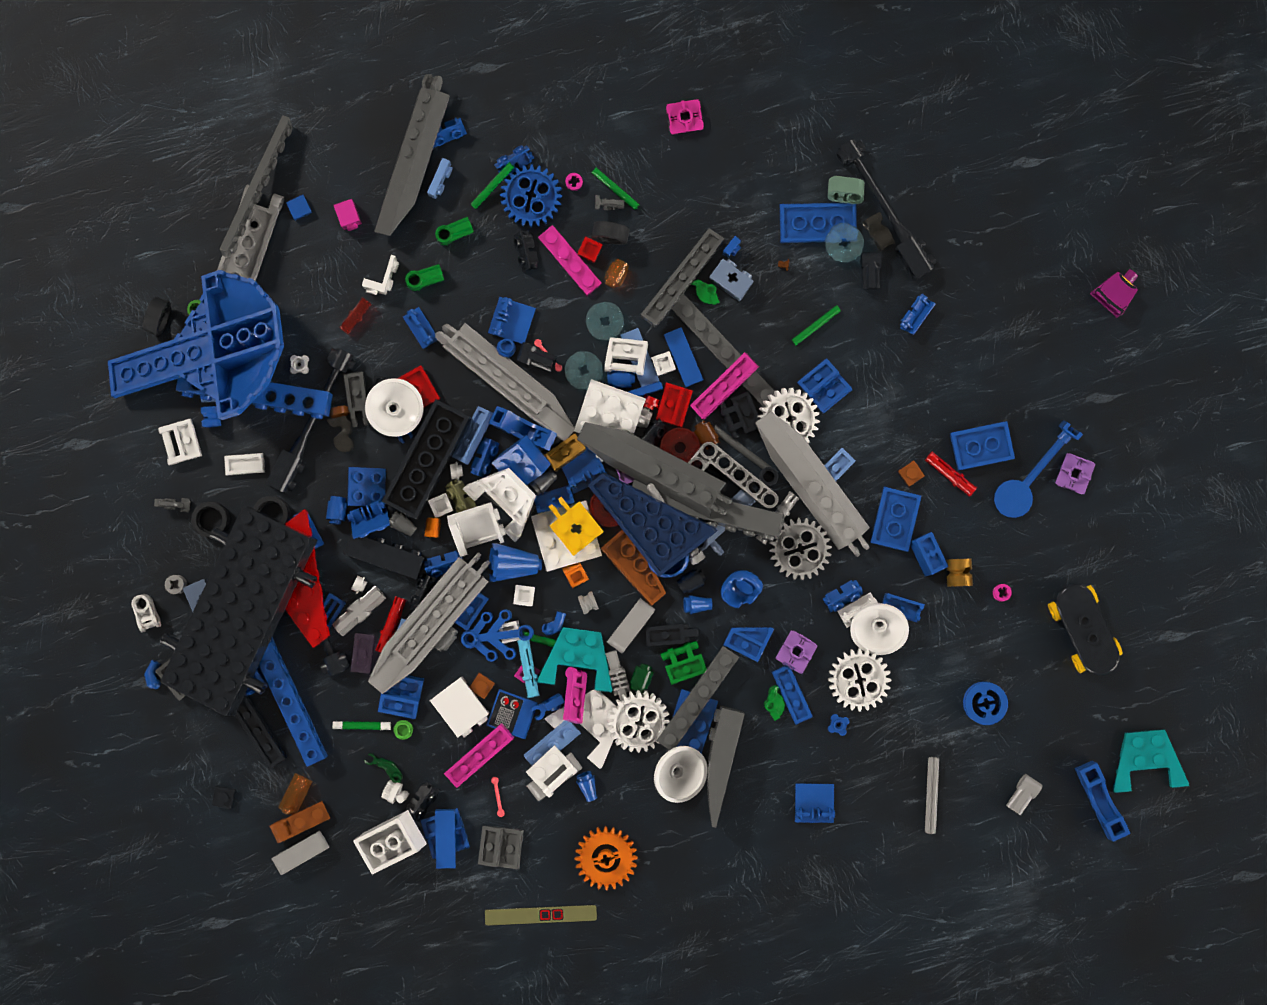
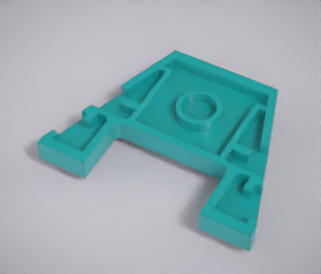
M563 627L537 679V683L555 685L557 665L595 670L594 690L611 693L612 685L601 632Z
M1164 729L1124 734L1119 766L1116 770L1117 775L1112 792L1132 791L1130 771L1168 768L1170 787L1189 786V782Z

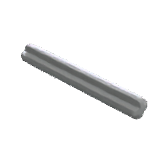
M937 757L928 758L925 832L928 834L936 833L939 758Z

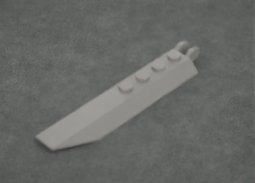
M466 323L458 331L449 324H445L442 326V331L435 334V338L441 344H444L442 347L535 422L557 433L559 439L565 441L574 432L573 424L554 394L508 357L499 355L496 347Z
M772 411L755 422L770 458L822 526L823 530L827 531L826 534L837 549L840 550L848 545L855 556L858 557L860 555L859 550L852 543L858 538L863 548L868 550L870 546L862 535L870 527L803 436Z
M477 553L469 563L458 557L385 644L368 680L382 694L418 667L486 586L488 581L481 574L490 565V562L488 560L484 562L478 571L472 568L479 561L480 553Z

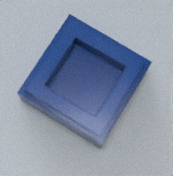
M304 195L286 202L295 221L312 213Z

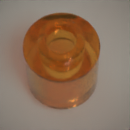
M620 259L612 262L604 276L605 284L614 289L620 287L629 272V265Z

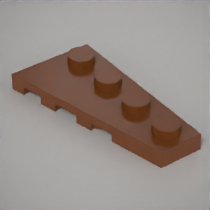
M623 530L601 548L603 553L650 606L666 594L659 578L649 568L647 560Z

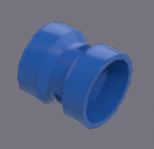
M216 406L201 407V414L204 417L201 421L202 427L221 426V420L217 417Z

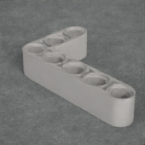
M712 442L704 443L688 462L692 464L694 461H700L703 465L702 471H705L710 464L713 465L765 508H773L778 503V496L774 491ZM706 446L714 448L715 453L712 456L704 454L703 450ZM721 458L729 460L730 465L728 468L723 469L719 466L718 463ZM736 470L744 472L745 477L743 480L737 481L734 478ZM756 482L759 484L760 489L757 493L750 492V483ZM765 495H773L775 498L774 504H765Z

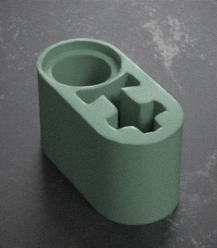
M833 176L828 182L827 197L834 202L860 204L864 200L865 183L858 178Z

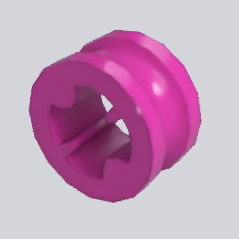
M570 173L565 181L567 188L571 191L579 190L583 183L582 177L577 173ZM572 177H576V180L579 179L580 181L576 183V187H572V184L569 185Z
M999 584L993 589V597L997 601H1006L1012 595L1011 588L1006 584ZM1005 588V594L1007 595L999 597L998 589Z

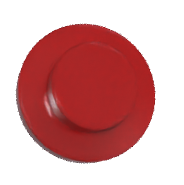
M645 395L644 398L646 400L643 407L652 411L654 408L658 409L659 400Z

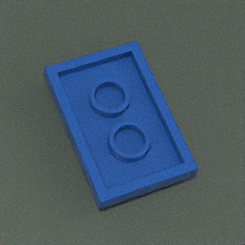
M1007 421L950 433L957 470L1015 459Z
M883 487L870 543L908 552L921 496Z
M681 689L673 716L690 691ZM710 698L676 747H693L702 754L718 700Z

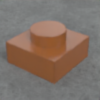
M914 460L897 471L908 487L925 476Z
M479 672L469 688L475 694L485 699L495 682Z

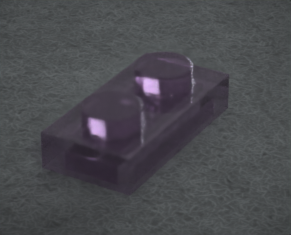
M355 633L351 672L371 673L375 635Z

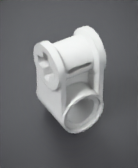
M142 594L134 597L131 604L139 630L143 633L146 629L155 626L161 627V620L151 596ZM140 598L146 601L145 608L139 606Z

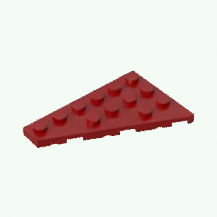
M306 509L286 523L312 536L308 519L309 513ZM315 547L303 571L316 576L317 581H311L315 583L312 588L298 582L285 608L313 648L330 636L329 627L326 622L327 615L323 605L322 587L319 582L320 575L316 565Z

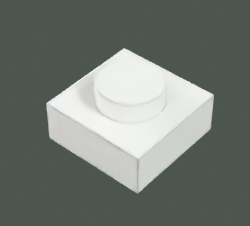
M670 351L651 358L657 376L676 370Z
M446 493L428 500L435 518L454 511Z
M516 585L513 604L533 606L535 587Z
M518 620L504 623L499 631L517 630L520 627ZM517 637V638H508V639H501V640H502V643H508V642L517 641V640H521V639H519V637Z

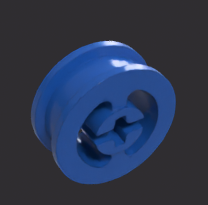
M978 682L970 686L965 692L963 707L971 720L982 725H992L999 722L1005 716L1008 708V699L1005 692L996 684ZM992 690L998 697L997 710L993 714L991 713L995 708L994 703L987 704V708L982 705L976 706L984 712L983 716H978L972 707L973 697L979 692L976 703H983L984 699L993 701L994 698L987 695V691Z

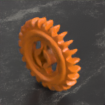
M607 826L604 827L603 832L597 827L596 834L590 830V838L584 835L585 843H578L582 849L575 850L576 853L580 854V856L575 857L576 861H580L576 868H582L579 876L586 874L584 882L591 879L590 886L592 887L597 883L598 890L602 884H604L606 891L609 884L612 885L613 889H616V882L623 886L622 879L629 881L627 874L634 875L631 867H637V864L632 862V860L638 859V856L632 855L637 849L630 848L634 842H627L629 835L622 837V830L616 834L615 827L610 832H608ZM602 844H609L618 849L615 852L610 849H603L599 852L598 857L592 858L594 850ZM603 855L611 857L609 859V863H606L605 860H602ZM615 859H621L616 869L610 872L600 871L594 866L599 864L602 868L607 869L613 866Z

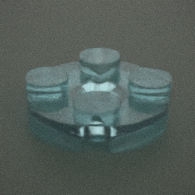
M840 223L830 229L825 238V247L828 254L835 261L849 262L856 259L862 253L864 239L860 230L848 223ZM842 238H845L847 241L850 240L847 247L839 246Z
M611 302L599 303L589 309L586 315V326L594 338L609 341L610 337L615 338L621 333L624 326V317L620 308ZM609 317L608 321L610 324L602 326L600 318Z
M576 352L570 356L565 364V376L574 388L586 390L591 379L597 381L602 378V363L591 352ZM585 365L587 366V370L589 371V373H585L582 376L580 375L581 371L578 369L579 367H584Z

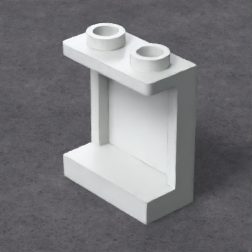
M491 502L447 516L449 528L460 557L468 555L466 548L495 539H499L500 544L504 543L503 535H506L503 524L499 525L500 515L498 509H494Z
M463 676L430 700L457 737L461 735L466 737L473 731L471 727L476 723L479 726L488 720L487 715L490 713L466 684L467 682Z

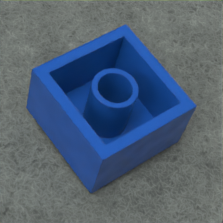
M527 435L503 451L492 462L498 471L509 468L525 485H528L542 475L551 465Z

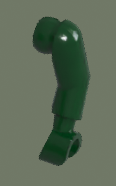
M368 753L374 760L368 762L364 759L366 764L378 765L377 767L385 769L393 783H399L402 780V773L393 761L383 758L379 759L376 758L374 753Z

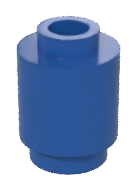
M614 370L607 372L609 386L630 388L635 383V373Z
M330 497L326 519L330 520V524L341 525V522H345L346 498Z

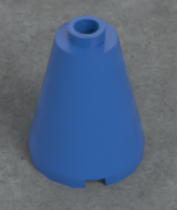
M492 543L493 548L490 549L489 569L493 570V574H489L490 581L496 582L535 575L538 573V570L542 569V559H539L538 555L498 543Z

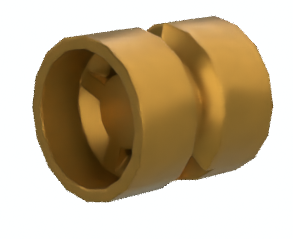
M972 559L946 560L949 566L947 571L950 572L947 576V587L973 586L972 574L969 573L972 570Z

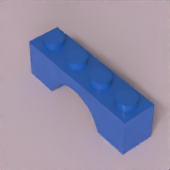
M1090 761L1075 768L1107 839L1114 842L1131 834L1123 816L1117 810L1105 784L1106 780L1098 763Z

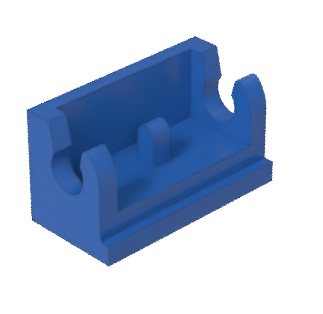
M570 485L544 492L543 495H536L534 502L537 513L541 514L551 511L549 508L551 504L557 509L561 508L562 505L558 500L560 497L568 505L575 504Z
M932 532L911 541L910 546L925 576L933 575L949 567Z
M885 593L882 604H888L899 609L907 620L913 622L920 620V613L925 605L889 593Z

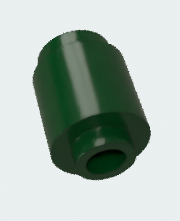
M641 663L640 666L636 665L630 681V688L644 693L649 688L654 671L651 670L652 667Z

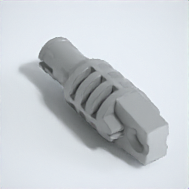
M617 650L605 653L610 668L609 675L614 696L619 695L622 702V695L624 694L627 697L626 692H630L625 668L620 665Z

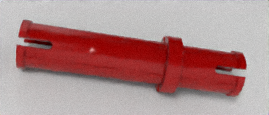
M933 451L925 459L926 462L949 479L954 487L957 486L969 497L977 489L976 486L964 478L965 475L958 473Z
M395 596L385 626L380 631L381 636L375 649L376 651L382 652L385 644L394 635L407 600Z

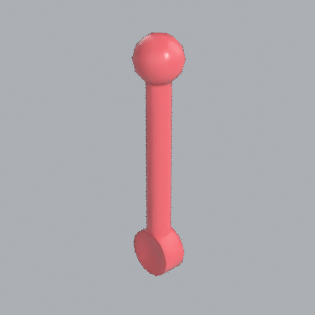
M535 340V346L539 347L542 351L547 352V350L542 346L541 340ZM556 363L555 370L557 372L562 371V366Z
M493 777L491 782L495 788L498 805L497 815L503 817L505 811L502 809L500 800L499 779Z

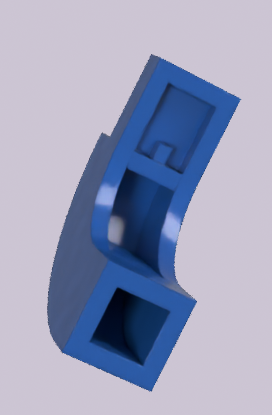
M498 406L489 421V424L517 439L527 435L537 448L549 451L557 436V433L533 424Z

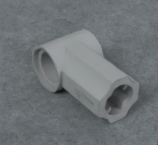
M1027 774L1023 775L1016 786L1017 790L1006 804L1007 807L1019 815L1023 813L1031 799H1034L1042 789V784Z

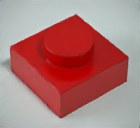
M585 236L577 254L595 263L603 244Z

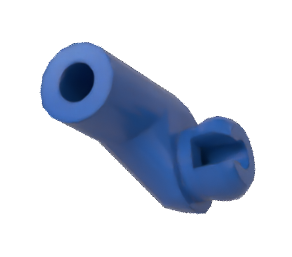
M557 611L555 620L544 624L542 632L546 635L560 632L566 614Z
M151 660L144 675L146 684L150 689H158L161 685L160 680L156 679L155 670L159 668L160 663L155 660Z

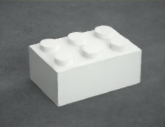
M408 810L362 833L353 840L371 874L418 852L427 844Z

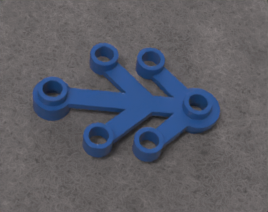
M505 609L499 613V618L487 633L479 634L486 623L493 621V614L487 611L482 613L481 619L473 629H468V631L466 630L462 633L461 642L466 648L471 649L475 647L485 655L488 661L492 662L497 660L498 653L496 650H489L481 643L482 641H488L501 651L506 659L511 660L516 657V650L512 647H507L499 639L519 637V639L527 641L533 637L534 630L530 625H523L517 630L498 632L505 621L510 620L512 617L511 611ZM504 612L508 613L507 619L503 617ZM485 614L490 616L489 621L484 619ZM524 629L529 630L528 636L524 635ZM469 635L474 637L473 642L468 640ZM508 650H511L513 652L512 657L508 656ZM490 652L494 653V659L489 657Z

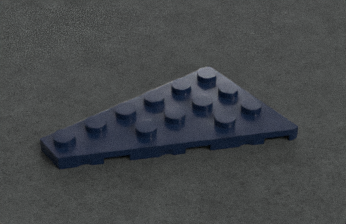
M602 473L588 485L659 577L717 532L716 528L606 473Z

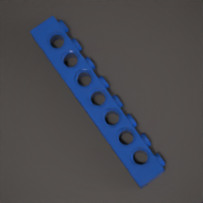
M182 377L178 378L176 391L181 392V396L193 398V395H198L202 400H212V397L200 389L196 390V387ZM270 382L269 386L251 404L256 405L255 408L267 410V407L274 408L275 412L285 413L286 410L293 411L292 414L304 416V413L311 414L312 418L323 419V416L329 417L333 394L327 391ZM272 393H276V399L270 402L269 396ZM294 396V403L288 405V398ZM309 399H313L312 407L307 408L306 402Z
M271 638L259 666L308 767L325 759L328 755L273 638Z

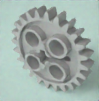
M797 518L794 524L791 519L789 520V526L783 523L784 529L781 530L779 540L769 543L774 546V549H770L769 552L775 553L770 559L777 560L774 567L780 565V573L786 570V577L793 574V579L795 580L797 575H800V579L804 580V575H807L811 579L812 572L815 575H819L817 569L824 570L822 563H829L825 557L831 556L827 549H831L832 546L826 545L830 538H824L827 531L821 533V525L817 528L814 527L815 521L809 525L807 518L803 523H801L800 518ZM805 531L811 534L809 542H804L801 538L802 533ZM787 537L793 540V546L789 549L783 545V541ZM814 542L817 543L816 546L803 550L802 555L800 552L787 556L784 555L785 552L798 548L799 543L801 546ZM810 550L817 552L818 556L814 561L808 558L807 554ZM792 556L799 558V564L796 567L791 566L789 563Z

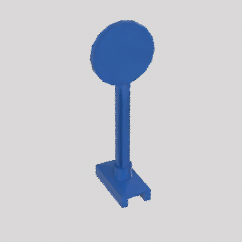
M1063 420L1059 425L1062 432L1059 434L1057 441L1023 481L1008 480L998 486L994 495V502L999 512L1012 518H1017L1027 513L1033 501V495L1029 488L1031 483L1064 444H1067L1071 438L1079 440L1083 434L1077 430L1072 433L1074 429L1072 427L1068 429L1071 424Z

